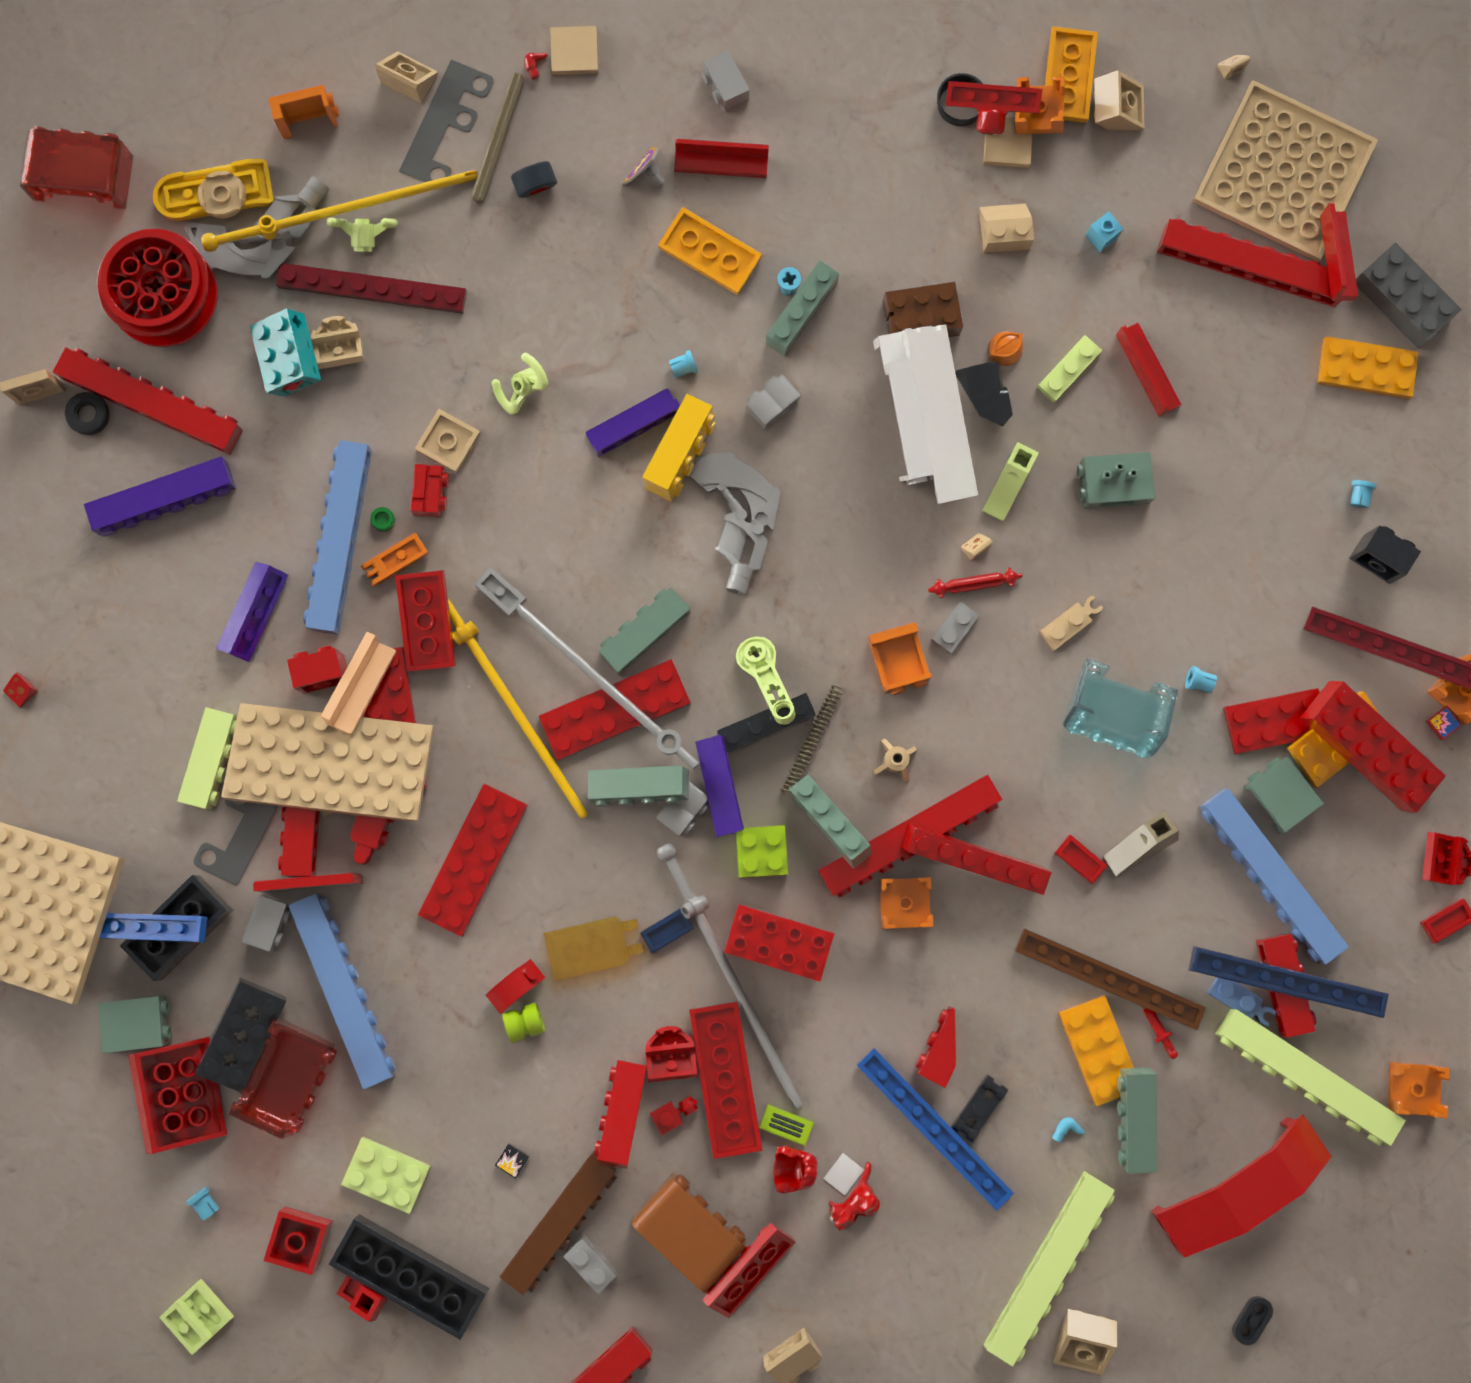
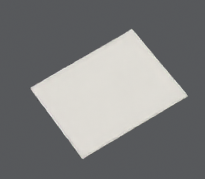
M842 1153L823 1179L845 1196L864 1169Z

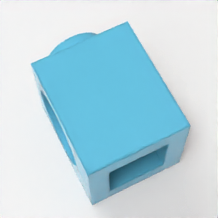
M1108 211L1089 227L1085 236L1101 253L1119 238L1124 228Z

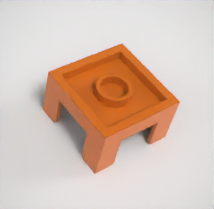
M1065 76L1053 77V85L1030 86L1028 77L1017 78V87L1043 89L1040 114L1015 112L1016 134L1063 133Z
M1470 654L1459 657V659L1471 663ZM1439 679L1427 693L1443 707L1447 706L1463 725L1471 723V690Z
M931 877L879 880L881 929L933 927V914H930L929 890H931Z
M1390 1062L1388 1109L1396 1114L1428 1115L1448 1119V1106L1441 1104L1442 1080L1449 1081L1450 1068Z

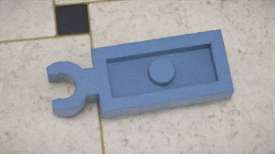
M1216 977L1207 994L1227 1007L1237 1009L1251 1019L1255 1015L1257 1021L1265 1026H1269L1270 1023L1264 1020V1013L1276 1014L1273 1008L1260 1006L1264 999L1237 982Z

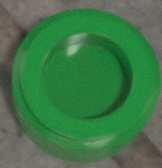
M379 507L371 513L370 522L377 531L387 532L394 527L395 516L390 509Z

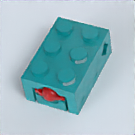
M286 308L250 325L266 393L285 397L321 381L304 313Z

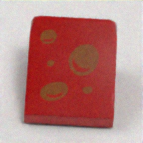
M18 672L11 677L3 689L5 694L19 708L38 692Z

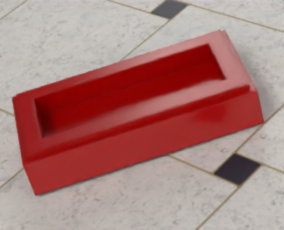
M1071 834L1066 837L1054 852L1056 856L1091 885L1108 866Z
M1461 898L1420 923L1431 942L1436 944L1471 923V909L1466 900Z

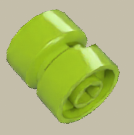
M536 1002L523 1006L522 1011L513 1009L502 1013L505 1029L512 1044L525 1040L528 1034L534 1037L545 1033L542 1015Z

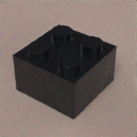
M1379 525L1363 535L1349 559L1388 584H1391L1408 574L1421 551L1415 548L1416 545L1413 542L1396 536L1391 528Z

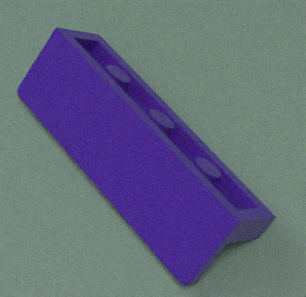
M666 388L586 431V436L599 458L673 418L680 404L677 399L673 398L669 389Z
M254 563L216 649L250 662L288 574L267 564Z
M717 735L696 741L716 837L736 834V832L744 830L724 738L722 735Z

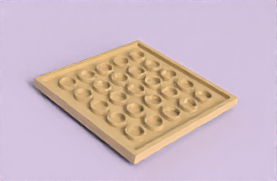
M1252 80L1192 202L1319 262L1325 252L1320 215L1329 203H1335L1336 211H1345L1378 139Z
M0 822V980L78 1005L125 859Z

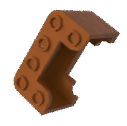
M672 1172L632 1217L631 1225L699 1290L706 1293L747 1247L746 1234L736 1225L733 1227L726 1226L725 1224L728 1221L719 1212L716 1211L713 1214L707 1208L709 1204L699 1194L694 1196L689 1189L691 1183L682 1174L679 1173L676 1176Z

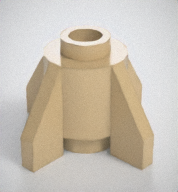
M886 739L881 740L880 742L886 753L883 757V765L873 770V773L876 775L885 769L893 773L899 772L906 783L910 780L906 770L910 760L909 755L917 751L916 747L914 746L906 750L899 746L893 747ZM894 755L901 757L899 763L894 762Z

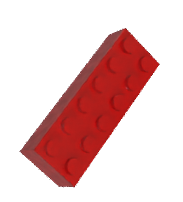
M1329 681L1300 717L1301 720L1401 811L1417 813L1446 777L1441 770L1344 681Z

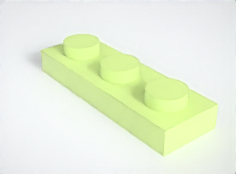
M1084 335L1037 388L1055 403L1097 358L1102 349Z

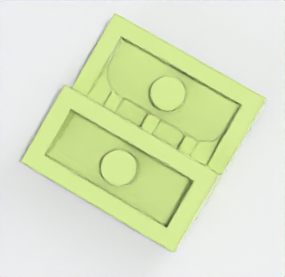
M200 1279L159 1318L193 1355L225 1326L234 1315L207 1284Z

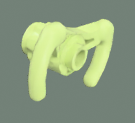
M328 218L326 221L329 227L341 228L351 236V247L356 252H373L375 236L387 228H396L398 226L397 220L388 218L382 219L377 224H370L369 219H355V223L348 222L342 218Z
M523 353L521 359L530 368L513 375L511 385L514 392L510 402L502 391L500 381L494 379L491 382L498 402L503 409L512 415L519 412L526 397L537 390H545L548 386V379L542 366L528 353Z

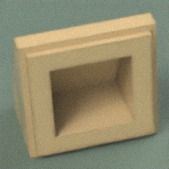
M1235 55L1219 63L1217 66L1224 79H1228L1244 71L1251 58L1247 55Z
M977 534L963 544L961 549L973 561L989 549L993 541L982 534Z

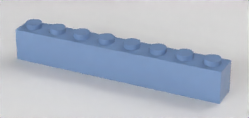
M339 440L338 447L334 448L333 461H335L334 470H331L329 474L331 488L330 493H327L325 496L326 516H322L320 529L323 530L322 538L318 539L316 545V553L319 555L317 563H314L312 567L313 586H310L308 590L309 610H305L303 623L306 624L305 627L310 631L339 635L372 453L368 444Z
M1229 788L1221 790L1200 806V809L1203 811L1201 813L1203 819L1209 825L1212 824L1215 827L1219 840L1223 844H1228L1232 850L1231 855L1234 860L1239 864H1243L1247 870V877L1254 884L1257 883L1262 889V897L1268 903H1272L1277 909L1276 915L1283 923L1287 922L1292 929L1291 934L1298 943H1303L1307 949L1306 954L1312 962L1326 965L1349 947Z
M316 893L288 905L363 1090L395 1076L394 1070H396V1065L391 1056L388 1057L384 1048L387 1047L383 1034H378L376 1030V1016L372 1010L369 1011L365 1003L368 1001L367 994L363 987L359 988L356 981L359 978L357 970L353 964H349L347 959L349 951L345 942H340L337 935L340 929L336 920H331L328 913L331 908L327 898Z

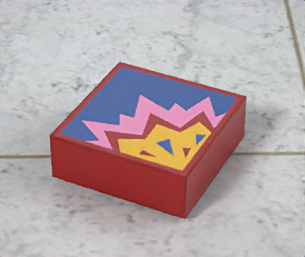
M1447 706L1426 720V723L1440 740H1444L1462 726Z

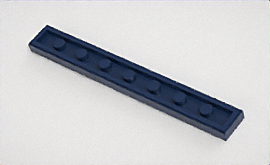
M1193 946L1188 971L1380 1018L1385 1016L1389 996L1388 993Z

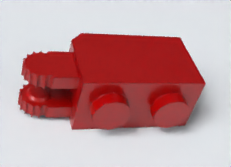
M356 816L350 833L352 841L357 842L355 854H353L356 863L361 865L367 864L371 860L370 858L373 856L374 850H380L381 846L386 845L390 834L387 830L389 824L394 823V819Z

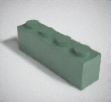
M820 260L767 333L766 345L785 357L838 283L839 272Z
M672 587L667 591L665 589L661 590L654 597L656 600L649 607L647 604L644 605L636 613L638 617L632 622L628 620L623 623L618 629L619 633L614 638L609 636L600 644V655L618 675L624 672L691 613L690 607Z
M684 766L588 770V800L595 803L597 807H610V803H619L621 806H633L634 802L656 805L657 801L665 800L669 804H679L681 800L689 799V770Z
M809 774L789 789L792 799L853 869L872 855L871 845Z
M1150 1067L1120 1069V1077H1117V1088L1121 1093V1101L1117 1103L1118 1115L1121 1116V1126H1118L1117 1130L1119 1141H1121V1150L1118 1151L1120 1166L1122 1165L1128 1174L1158 1172L1157 1074Z

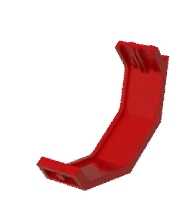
M1304 1115L1297 1119L1287 1117L1281 1121V1126L1287 1129L1272 1148L1219 1185L1167 1208L1157 1206L1151 1210V1213L1181 1256L1186 1258L1246 1234L1306 1192L1332 1156Z

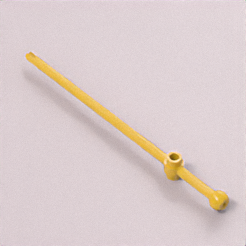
M472 170L276 221L271 216L264 215L259 219L256 226L217 236L212 233H206L201 237V241L205 251L213 252L217 250L218 245L257 235H262L265 239L272 240L276 238L280 229L477 179L478 174L477 171Z
M448 598L450 619L456 627V631L452 633L453 639L458 645L464 642L468 645L578 816L585 818L587 816L586 809L475 640L474 635L479 633L478 628L472 620L465 624Z

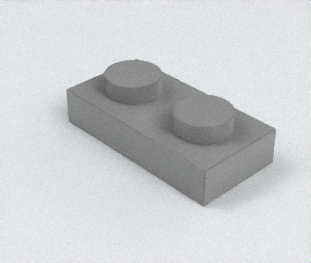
M960 601L931 641L951 654L980 615Z

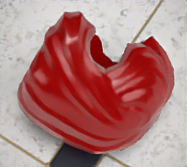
M789 1146L777 1147L773 1166V1181L776 1191L786 1194L811 1188L818 1175L816 1157L811 1153L793 1149Z

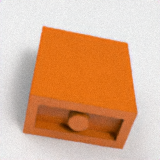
M324 84L268 98L273 120L283 139L293 137L290 124L326 115L329 116L333 127L338 126L336 117H340L338 106L334 102L332 92L327 93Z
M916 622L875 633L868 637L884 693L891 692V695L905 692L904 687L914 685V689L928 685L927 681L932 678L917 634L919 630Z

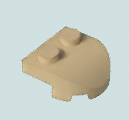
M328 317L321 321L322 325L316 331H312L311 340L314 345L318 369L364 361L363 343L355 323L347 321L345 317Z

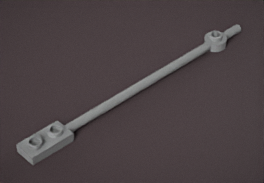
M490 567L474 584L510 618L515 612L657 737V746L663 754H676L693 770L699 765V762L681 747V737L676 731L670 729L663 731L523 606L526 598L494 569ZM672 739L674 744L671 747H667L665 741Z

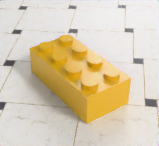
M686 394L642 476L646 490L672 502L674 496L678 497L684 486L682 484L685 476L689 477L695 464L692 463L696 455H701L706 444L704 440L707 434L711 435L716 427L712 405Z

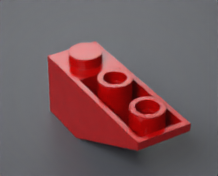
M948 1006L947 1010L943 1009L937 1020L940 1025L936 1032L932 1031L926 1042V1045L929 1047L925 1055L920 1054L915 1064V1067L918 1068L917 1074L946 1088L956 1067L955 1009Z

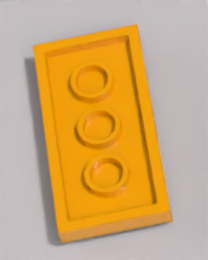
M1052 26L1045 86L1053 85V77L1065 76L1064 120L1087 123L1090 111L1098 32Z
M684 207L681 208L658 244V249L737 296L762 258L760 252Z
M1326 336L1322 343L1317 384L1411 399L1414 393L1419 352Z
M1360 691L1357 693L1377 711L1365 692ZM1312 729L1287 748L1311 785L1316 788L1349 763Z
M1102 995L1058 1012L1094 1105L1099 1106L1120 1098L1121 1093L1117 1088V1077H1120V1069L1134 1068L1106 996Z

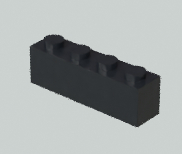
M807 693L790 699L794 706L795 718L789 724L777 723L770 709H766L717 730V735H722L724 738L727 755L814 719L816 713ZM783 707L778 710L777 715L785 717L789 715L790 709Z

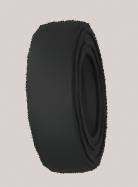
M82 392L70 398L64 413L66 422L71 429L82 435L99 433L106 427L110 417L106 402L100 396L89 392ZM86 405H91L96 410V415L90 422H82L79 419V411Z

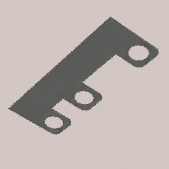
M454 60L450 61L401 165L400 172L424 182L433 181L430 173L437 167L445 171V177L451 175V168L432 159L448 125L465 132L472 129L477 118V112L458 103L464 90L480 97L487 96L494 81L492 76ZM477 77H483L487 80V87L482 91L475 90L472 85L473 80ZM463 111L471 115V122L465 126L458 124L456 120L457 115Z
M225 800L227 806L244 813V816L225 851L209 843H203L194 858V864L237 886L278 806L249 802L236 805L232 800ZM212 850L216 854V860L212 865H204L201 862L200 856L203 851Z

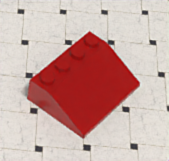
M209 1037L128 1055L146 1154H155L228 1135L218 1083L195 1074L196 1067L209 1042Z

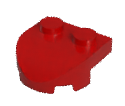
M1427 832L1422 880L1448 885L1464 884L1463 881L1468 876H1471V851L1466 844L1469 841L1461 836Z
M666 1026L656 1030L655 1034L647 1041L645 1047L648 1082L698 1077L695 1046L692 1037L682 1031L681 1028L675 1026Z

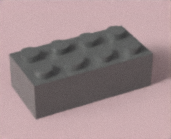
M1396 242L1356 278L1357 287L1418 349L1462 310Z

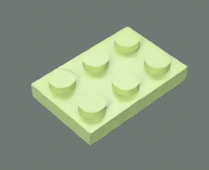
M362 1137L341 1185L410 1214L431 1165Z

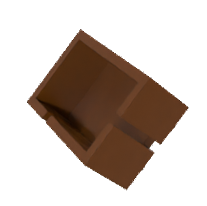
M955 282L885 292L883 305L886 321H888V334L902 332L908 328L916 329L919 327L946 325L948 337L960 336L963 323Z

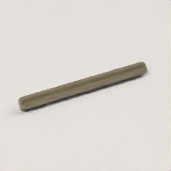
M514 72L511 75L471 195L474 202L483 203L524 83V76L522 74Z

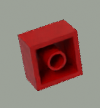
M332 646L320 647L317 649L318 652L308 654V652L294 654V658L287 659L293 688L306 694L337 686L347 669L345 655L336 648H332Z
M285 1206L278 1211L263 1261L313 1275L319 1268L333 1220Z

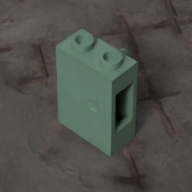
M1150 452L1084 457L1080 464L1077 465V477L1082 482V488L1079 489L1080 502H1084V509L1150 504L1155 499Z

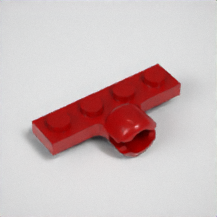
M949 81L946 106L977 109L976 128L978 132L1000 135L1004 132L1008 112L1040 114L1043 89Z

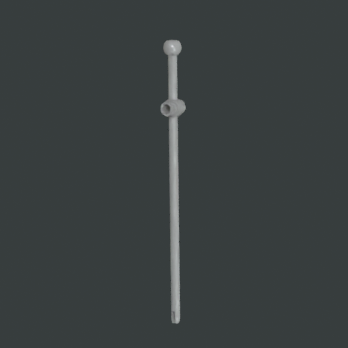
M668 843L658 848V858L663 862L666 861L686 900L685 904L681 906L683 916L686 919L691 917L696 919L794 1109H801L803 1106L802 1101L704 915V911L709 908L708 900L703 895L699 897L694 896L675 859V847Z

